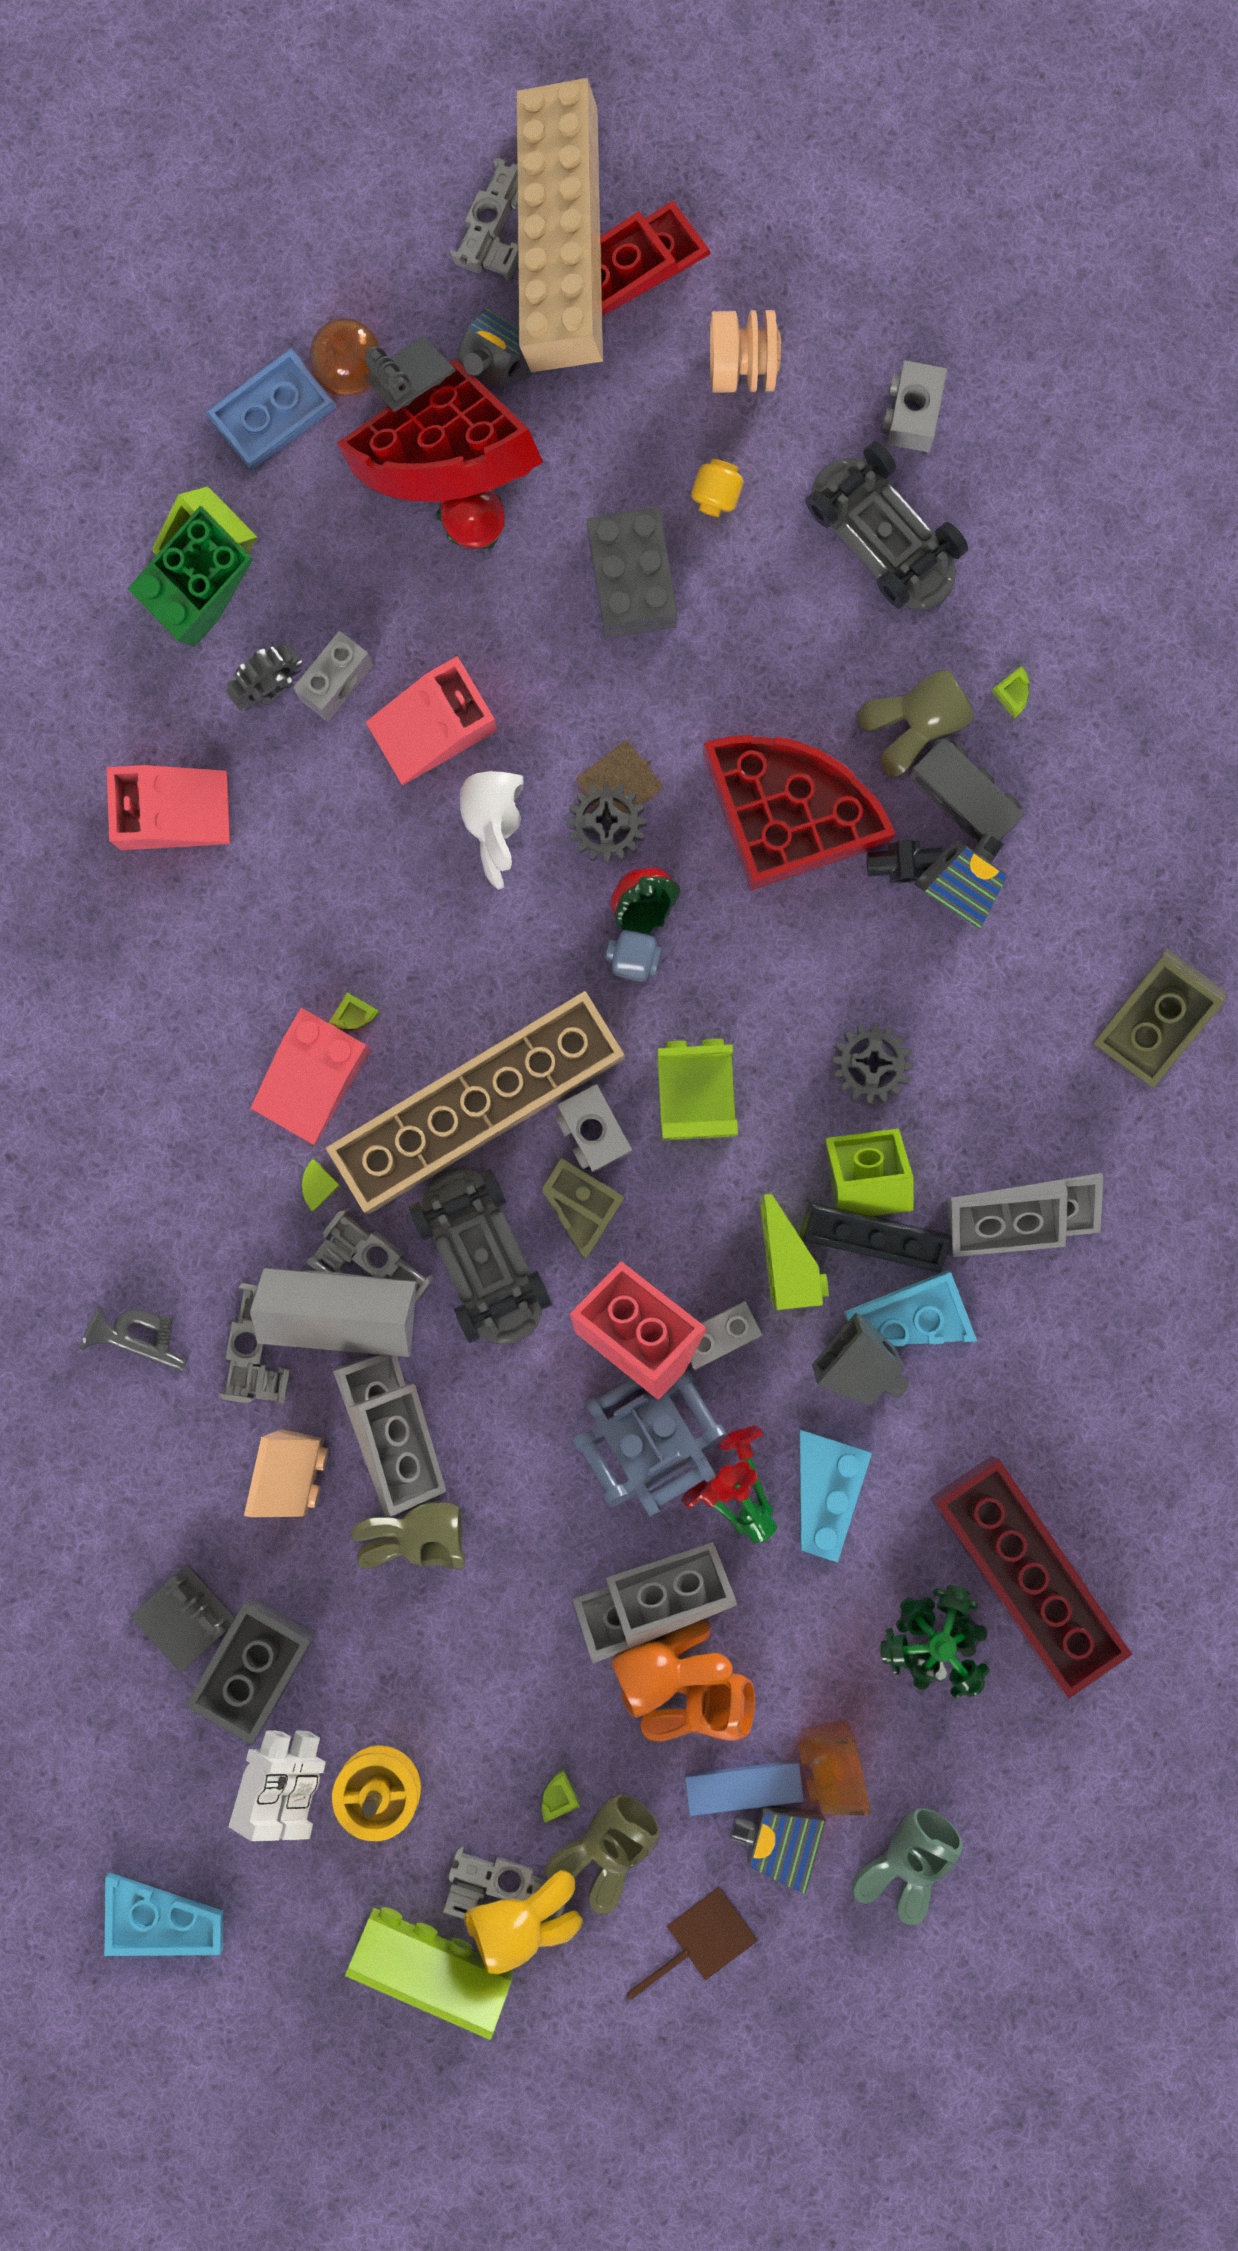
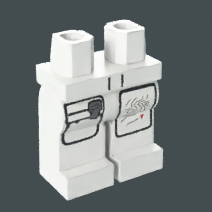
M266 1730L261 1749L248 1750L246 1761L249 1762V1765L244 1771L228 1827L250 1841L279 1840V1838L282 1840L310 1839L313 1823L307 1820L312 1795L319 1785V1773L324 1772L326 1764L325 1761L316 1757L320 1737L309 1731H296L291 1749H288L291 1736L276 1730Z

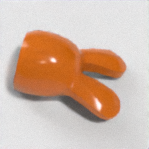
M702 1619L665 1634L659 1641L650 1640L618 1653L612 1658L610 1662L622 1689L621 1698L631 1716L638 1718L650 1713L667 1702L684 1686L716 1685L727 1682L730 1679L732 1664L724 1655L719 1653L678 1659V1655L709 1638L711 1630L707 1620Z
M732 1673L730 1679L722 1684L684 1686L677 1692L687 1695L685 1709L653 1710L643 1716L640 1724L642 1735L652 1742L668 1741L691 1732L701 1733L722 1740L739 1741L750 1733L755 1713L754 1685L746 1676Z

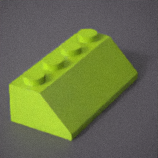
M373 1907L345 1976L491 2040L512 1982L513 1970L498 1975L488 1974L480 1954L472 1951L473 1947L468 1942L458 1938H453L449 1941L438 1936V1931L428 1924L417 1923L415 1926L402 1920V1915L394 1909L382 1907L379 1910Z

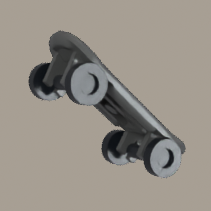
M873 441L864 449L863 453L866 461L857 458H844L824 467L815 478L812 485V493L805 499L812 516L822 526L833 529L877 579V585L881 593L896 608L905 606L909 609L923 611L941 604L949 596L955 583L956 567L954 559H959L968 551V544L961 532L949 522H944L935 530V533L886 480L896 471V464L891 454L879 442Z
M455 1168L444 1171L431 1181L424 1193L422 1205L420 1202L408 1206L410 1214L422 1239L426 1240L432 1237L462 1303L461 1306L454 1308V1311L468 1342L471 1343L480 1339V1335L496 1344L519 1342L531 1335L539 1324L542 1310L552 1306V1301L538 1271L531 1273L501 1208V1205L507 1202L492 1169L480 1175L478 1172L470 1169Z

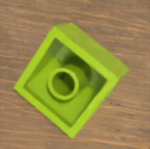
M207 486L178 494L151 549L157 555L200 505L248 554L258 537Z
M899 1128L825 1138L832 1193L836 1208L869 1216L914 1211V1177Z

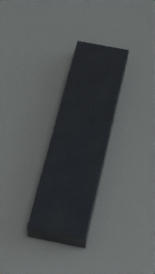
M810 1201L799 1234L801 1240L939 1273L942 1271L952 1239L946 1233Z

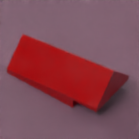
M673 200L646 218L638 211L600 236L602 316L711 254L710 249Z

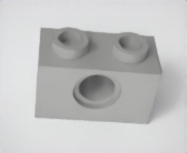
M904 360L900 374L893 373L889 396L895 397L893 409L886 408L882 427L883 431H888L886 444L924 452L930 451L935 436L947 368ZM914 402L921 409L917 411L910 410L906 407L905 403Z
M339 631L293 689L300 701L329 722L374 665L367 651Z
M597 1084L557 1105L561 1114L555 1116V1119L564 1136L572 1133L578 1144V1147L572 1149L582 1169L589 1166L592 1173H595L632 1153V1148ZM596 1121L602 1126V1135L597 1140L588 1141L582 1137L581 1128L586 1122Z
M742 1301L700 1322L706 1327V1332L690 1363L694 1370L763 1336L746 1301Z

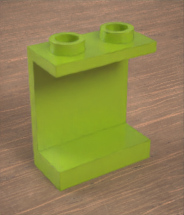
M724 1039L702 1040V1046L687 1047V1041L665 1042V1048H658L657 1050L662 1141L736 1137L738 1135L737 1119H735L732 1068L733 1044L724 1045Z

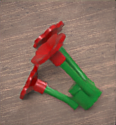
M756 1425L730 1432L728 1437L718 1444V1447H721L722 1450L736 1448L739 1459L743 1461L738 1462L735 1466L726 1465L722 1467L718 1474L715 1472L716 1478L708 1483L706 1480H703L693 1486L683 1495L681 1501L687 1508H691L698 1501L702 1500L708 1507H714L730 1521L739 1535L747 1533L752 1542L760 1543L775 1533L777 1524L771 1517L774 1510L767 1501L751 1458L754 1454L750 1443L763 1434L761 1428H758ZM752 1485L759 1503L751 1502L749 1498L750 1486ZM735 1498L737 1501L742 1502L744 1507L739 1513L741 1518L735 1516L720 1501L728 1502Z

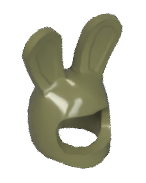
M938 670L921 680L903 696L868 701L860 707L857 713V723L865 731L875 732L901 720H907L910 725L909 730L886 748L881 756L883 771L889 776H899L910 768L926 744L951 736L965 729L974 720V715L966 694L960 688L951 671Z
M452 1502L420 1504L410 1509L402 1518H367L350 1530L351 1538L354 1541L381 1537L365 1544L359 1549L357 1561L358 1565L362 1568L370 1569L399 1556H404L411 1564L421 1567L440 1565L450 1569L465 1568V1555L462 1551L460 1506Z
M624 1794L612 1796L598 1810L582 1838L566 1845L551 1856L545 1866V1875L549 1880L555 1873L563 1870L568 1871L575 1878L584 1867L594 1860L600 1866V1869L589 1890V1903L596 1913H610L620 1900L626 1872L643 1861L658 1845L660 1837L658 1823L647 1807L637 1799Z

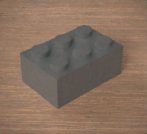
M660 507L587 518V535L604 639L676 628L677 608Z
M251 1596L243 1603L185 1706L252 1745L261 1735L317 1633Z

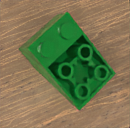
M200 505L127 589L177 641L195 646L219 621L253 558Z

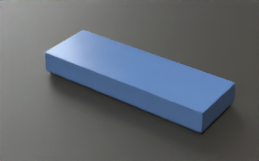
M798 1760L685 1774L690 1816L804 1802Z

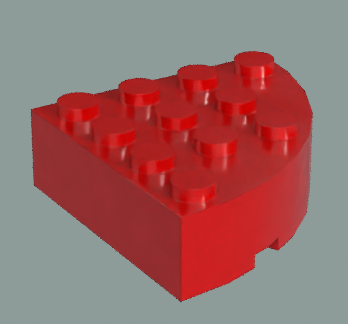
M456 358L450 362L455 372L446 377L441 384L431 387L416 397L411 404L401 407L395 412L389 406L337 442L352 473L369 488L384 495L408 501L445 502L483 493L526 476L533 468L542 464L543 461L530 430L473 375H470Z
M753 735L729 736L704 742L703 757L751 891L891 843L896 834L884 808L874 794L868 791L848 767L817 748L792 739L753 737Z

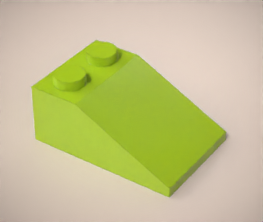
M772 1194L761 1196L759 1200L772 1309L783 1310L823 1305L822 1297L829 1296L826 1274H820L818 1264Z

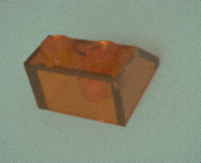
M846 1719L801 1729L804 1740L797 1741L802 1765L809 1764L812 1778L805 1780L810 1802H818L822 1814L862 1816L872 1814L855 1738Z

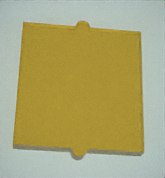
M627 740L576 778L588 795H590L589 785L591 784L598 791L603 790L604 781L609 782L610 790L613 791L616 790L619 784H623V795L627 796L633 791L636 793L634 805L643 804L664 788L649 769L648 760H642ZM613 800V805L621 813L630 814L625 806ZM600 801L595 802L592 806L599 807ZM606 807L605 817L611 824L617 823L611 820L608 807Z

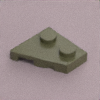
M562 1158L541 1189L579 1252L586 1259L625 1199L621 1194Z

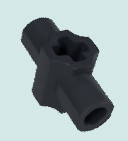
M912 840L888 843L887 851L866 853L868 877L889 875L890 883H911L917 881L922 873L943 853L942 848L920 849V841Z

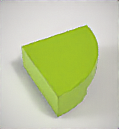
M1022 666L992 690V693L1014 719L1025 708L1029 696V679Z
M347 992L329 1024L341 1030L362 1028L361 1026H367L375 1020L380 1011Z
M312 1159L303 1175L302 1192L307 1205L315 1212L341 1185L315 1159Z
M565 1769L555 1774L551 1778L552 1780L549 1781V1785L546 1786V1790H544L541 1809L545 1823L580 1807Z

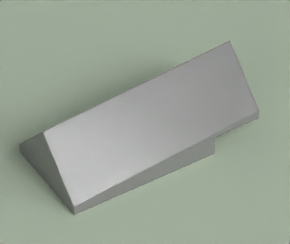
M1102 1173L947 1199L950 1236L952 1237V1256L962 1257L1066 1247V1236L1101 1233Z
M264 1268L250 1309L257 1343L410 1357L417 1281L313 1270L302 1272Z
M376 1354L339 1365L333 1373L385 1517H391L445 1493L446 1488L415 1384L405 1385L397 1356Z
M714 1542L606 1577L608 1587L572 1599L592 1664L737 1606Z

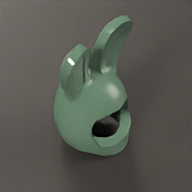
M919 1808L908 1812L896 1827L886 1853L870 1862L855 1875L851 1884V1893L859 1902L871 1903L879 1897L887 1885L898 1875L904 1880L896 1904L898 1916L907 1925L921 1923L928 1911L932 1884L944 1877L962 1856V1839L956 1828L945 1817L934 1810Z

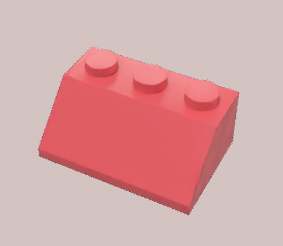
M622 1261L570 1313L575 1333L657 1400L684 1374L706 1332L704 1325Z

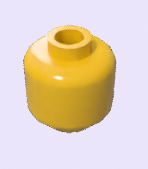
M712 458L710 464L706 463L699 467L691 491L692 499L700 504L699 512L719 518L721 511L732 512L735 510L744 484L743 477L738 474L739 468L737 466Z

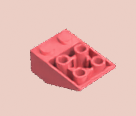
M458 656L426 673L365 722L402 786L497 732L493 715Z
M150 765L106 767L109 841L120 851L231 844L227 771Z

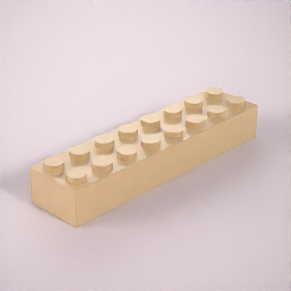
M588 78L518 90L519 346L531 373L603 362L597 105Z
M584 991L327 1146L326 1150L363 1212L371 1214L624 1061L625 1054L590 997Z

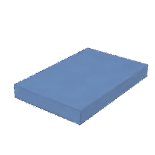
M291 347L205 413L251 472L337 406Z

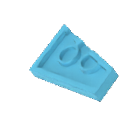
M948 1270L844 1311L847 1322L855 1313L859 1314L895 1347L922 1343L977 1342L953 1276Z
M799 1429L801 1551L838 1562L872 1453Z
M110 1872L105 1876L104 1956L221 1955L223 1951V1910Z

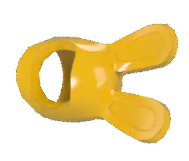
M560 1870L555 1873L527 1900L522 1901L518 1898L504 1899L479 1905L466 1911L464 1923L469 1935L475 1940L488 1974L498 1975L511 1971L526 1963L537 1952L538 1947L567 1943L577 1934L582 1926L583 1918L576 1910L567 1912L553 1920L542 1922L553 1915L572 1897L575 1890V1879L568 1871Z

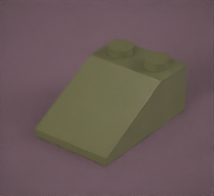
M1166 948L1093 1044L1154 1088L1224 1004L1227 992Z

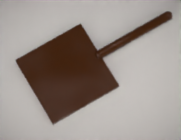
M720 1887L667 1925L670 1932L683 1948V1951L627 1992V1998L633 1999L687 1957L690 1958L702 1977L707 1980L758 1941Z

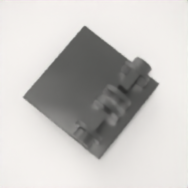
M423 335L392 357H388L381 347H370L365 354V362L370 371L363 375V377L392 411L395 412L401 407L411 404L416 397L431 387L441 384L446 377L455 372V369Z
M188 1564L163 1584L164 1586L130 1616L180 1673L226 1632L235 1619V1616Z

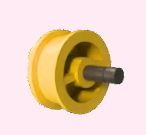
M375 1745L356 1752L347 1760L333 1786L332 1805L335 1816L341 1826L351 1835L365 1841H383L399 1834L410 1823L420 1800L421 1780L418 1770L406 1754L393 1747Z

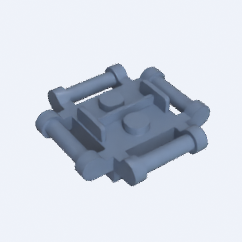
M685 1371L659 1400L651 1394L648 1396L643 1394L613 1413L614 1417L608 1419L604 1411L642 1389L633 1379L629 1378L598 1398L592 1396L584 1401L598 1426L576 1436L573 1443L578 1452H583L605 1491L603 1497L609 1507L617 1506L637 1494L647 1513L652 1517L660 1512L659 1507L703 1480H706L708 1483L717 1477L704 1453L723 1442L728 1437V1434L721 1424L717 1425L694 1387L696 1381L690 1371ZM682 1394L704 1431V1434L696 1440L672 1399ZM604 1440H607L629 1479L621 1485L616 1481L597 1447ZM696 1463L697 1466L654 1493H650L652 1489Z

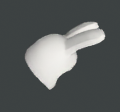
M489 771L476 773L464 781L460 789V810L467 830L480 841L481 860L485 875L490 883L499 890L504 888L500 871L510 870L512 865L511 854L504 839L510 837L520 826L521 816L515 807L514 801L523 790V776Z

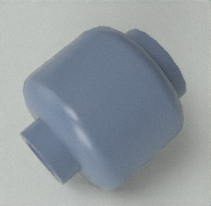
M623 930L618 940L610 939L605 960L612 962L611 971L615 976L644 982L648 979L649 975H656L662 948L657 947L656 939L651 935Z

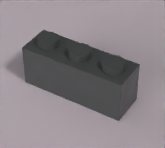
M944 737L913 768L909 778L974 841L978 843L985 832L1000 841L1025 815L1020 810V803L1011 794H1003L994 785L995 780L987 770L982 767L976 768L967 759L968 754L960 744L955 741L950 742Z

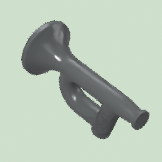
M98 1307L80 1345V1349L85 1350L96 1344H110L161 1365L178 1369L181 1373L188 1360L169 1351L173 1317L157 1316L140 1309H131L123 1312L118 1316L112 1327L107 1322L103 1309ZM133 1324H138L156 1331V1344L152 1345L131 1336L128 1331L129 1327Z

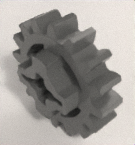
M281 644L277 649L270 647L268 651L261 649L255 652L253 657L246 663L239 665L234 674L236 678L228 682L229 688L226 690V693L239 710L243 707L245 710H248L253 705L258 707L261 703L264 706L274 702L285 690L290 689L294 681L292 676L300 673L299 667L303 665V662L291 645L285 646Z
M604 781L603 790L598 791L591 784L589 785V796H585L580 792L577 794L580 806L570 805L569 812L576 816L567 820V827L576 829V831L569 835L571 842L580 840L581 843L577 848L578 852L582 854L590 850V860L593 862L599 855H604L605 864H610L611 855H617L620 861H624V850L628 849L630 852L635 853L637 847L633 841H644L645 834L638 830V828L647 826V819L638 817L644 811V805L633 804L636 799L634 791L627 796L623 795V784H619L615 791L610 790L608 781ZM613 800L625 806L630 814L621 813L613 805ZM600 801V806L593 813H585L592 804ZM606 808L609 810L611 821L617 822L611 824L608 838L605 836L602 824L597 823L603 822ZM584 831L587 833L593 832L600 839L601 846L589 840ZM630 831L622 842L614 845V839L621 832Z
M873 1023L870 1031L867 1032L864 1025L860 1024L857 1026V1036L849 1031L844 1034L847 1045L843 1043L835 1045L834 1048L841 1053V1056L833 1057L831 1063L838 1065L840 1070H837L832 1076L835 1079L843 1078L844 1083L839 1088L841 1092L848 1088L853 1090L851 1100L855 1101L860 1095H864L866 1105H870L874 1096H877L882 1104L887 1101L888 1091L895 1097L901 1093L897 1083L903 1085L909 1083L910 1079L903 1073L913 1069V1064L905 1062V1058L912 1053V1050L901 1049L900 1045L905 1038L900 1036L894 1040L891 1037L892 1027L887 1028L882 1033L879 1032V1024ZM866 1040L865 1050L861 1054H849L854 1045ZM882 1042L892 1050L895 1057H889L882 1048ZM870 1055H874L875 1062L884 1065L875 1069L873 1073L870 1072L868 1065L861 1063V1061H866ZM849 1070L857 1072L862 1078V1085L852 1078ZM884 1073H895L887 1085L878 1088L881 1075Z

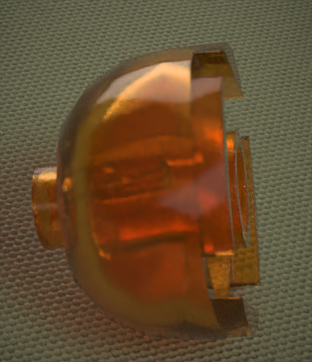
M339 318L329 321L318 329L311 341L310 362L315 378L324 389L335 395L344 396L343 394L350 395L354 393L359 395L371 388V385L364 378L370 373L365 362V354L370 347H380L369 327L355 319Z

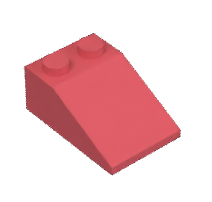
M301 1008L278 1047L251 1109L315 1146L371 1049L364 1043Z

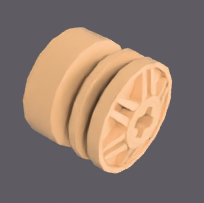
M756 310L750 311L746 328L740 329L736 311H712L710 318L711 392H736L739 375H746L750 392H756L758 375H763L764 392L775 391L776 378L781 363V336L776 323L775 310L764 311L763 328H758Z

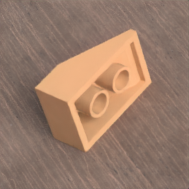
M279 1429L261 1437L244 1516L303 1517L309 1513L310 1508H316L321 1486L315 1485L318 1470L324 1471L329 1453V1448L323 1447L325 1438L285 1429Z

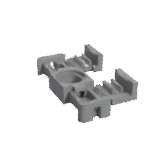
M496 158L493 160L496 171L486 192L478 191L464 221L467 232L457 252L453 250L450 252L456 265L474 273H481L483 271L482 263L484 268L502 274L504 279L510 282L519 264L518 244L511 242L509 246L500 243L501 238L499 236L511 212L510 205L514 209L518 206V165L513 163L511 167H507L505 160ZM493 209L497 211L496 218L491 222L485 223L478 219L484 210Z
M349 1208L339 1211L323 1232L326 1238L325 1241L306 1263L316 1271L343 1273L340 1270L346 1261L351 1263L353 1260L373 1277L417 1281L416 1303L422 1297L423 1292L432 1284L434 1280L433 1275L431 1274L427 1278L421 1275L401 1259L405 1255L401 1249L377 1230L370 1234L346 1215L350 1210ZM378 1246L387 1252L388 1261L386 1265L377 1266L372 1263L369 1257L372 1247ZM321 1260H324L327 1264H329L332 1268H334L337 1271L335 1272L334 1270H332L328 1265H326Z
M241 1283L238 1288L244 1290L238 1322L232 1321L225 1356L226 1360H231L225 1392H219V1396L223 1400L250 1403L253 1397L248 1396L249 1393L255 1394L257 1399L284 1404L290 1370L279 1367L277 1372L265 1370L266 1365L263 1364L260 1367L253 1366V1364H260L263 1344L257 1343L255 1349L246 1354L240 1353L234 1346L236 1337L242 1332L252 1333L256 1337L250 1309L258 1286ZM279 1373H281L279 1389L277 1393L275 1392Z
M461 1845L456 1851L449 1873V1880L452 1882V1886L443 1913L464 1919L466 1910L476 1907L479 1898L484 1899V1887L487 1888V1895L502 1900L516 1898L522 1901L527 1900L548 1880L533 1876V1868L497 1857L494 1863L464 1853V1845ZM513 1870L518 1873L521 1883L515 1891L506 1892L501 1889L498 1878L502 1872ZM454 1877L458 1878L456 1884L453 1883ZM565 1905L555 1912V1917L562 1915ZM549 1916L542 1922L553 1920L555 1917Z

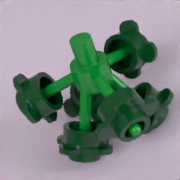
M948 1585L946 1591L934 1589L933 1594L940 1597L937 1609L947 1614L943 1630L937 1632L932 1629L935 1623V1614L932 1611L935 1608V1602L932 1598L925 1597L923 1600L904 1599L900 1604L901 1617L896 1622L897 1629L902 1633L909 1630L913 1635H923L926 1633L929 1638L927 1644L909 1646L905 1634L894 1635L893 1629L887 1628V1640L881 1641L880 1655L883 1663L891 1665L894 1675H899L900 1667L909 1670L914 1678L913 1685L919 1690H926L930 1683L945 1680L947 1670L943 1667V1662L949 1661L954 1667L949 1676L950 1682L954 1685L950 1690L953 1698L957 1699L962 1695L969 1697L978 1695L985 1686L984 1678L990 1671L989 1667L985 1663L977 1666L973 1660L959 1662L955 1657L956 1651L961 1652L965 1657L973 1656L976 1653L975 1647L977 1644L987 1638V1629L983 1625H977L970 1619L969 1608L975 1610L978 1604L968 1598L969 1592L960 1586Z

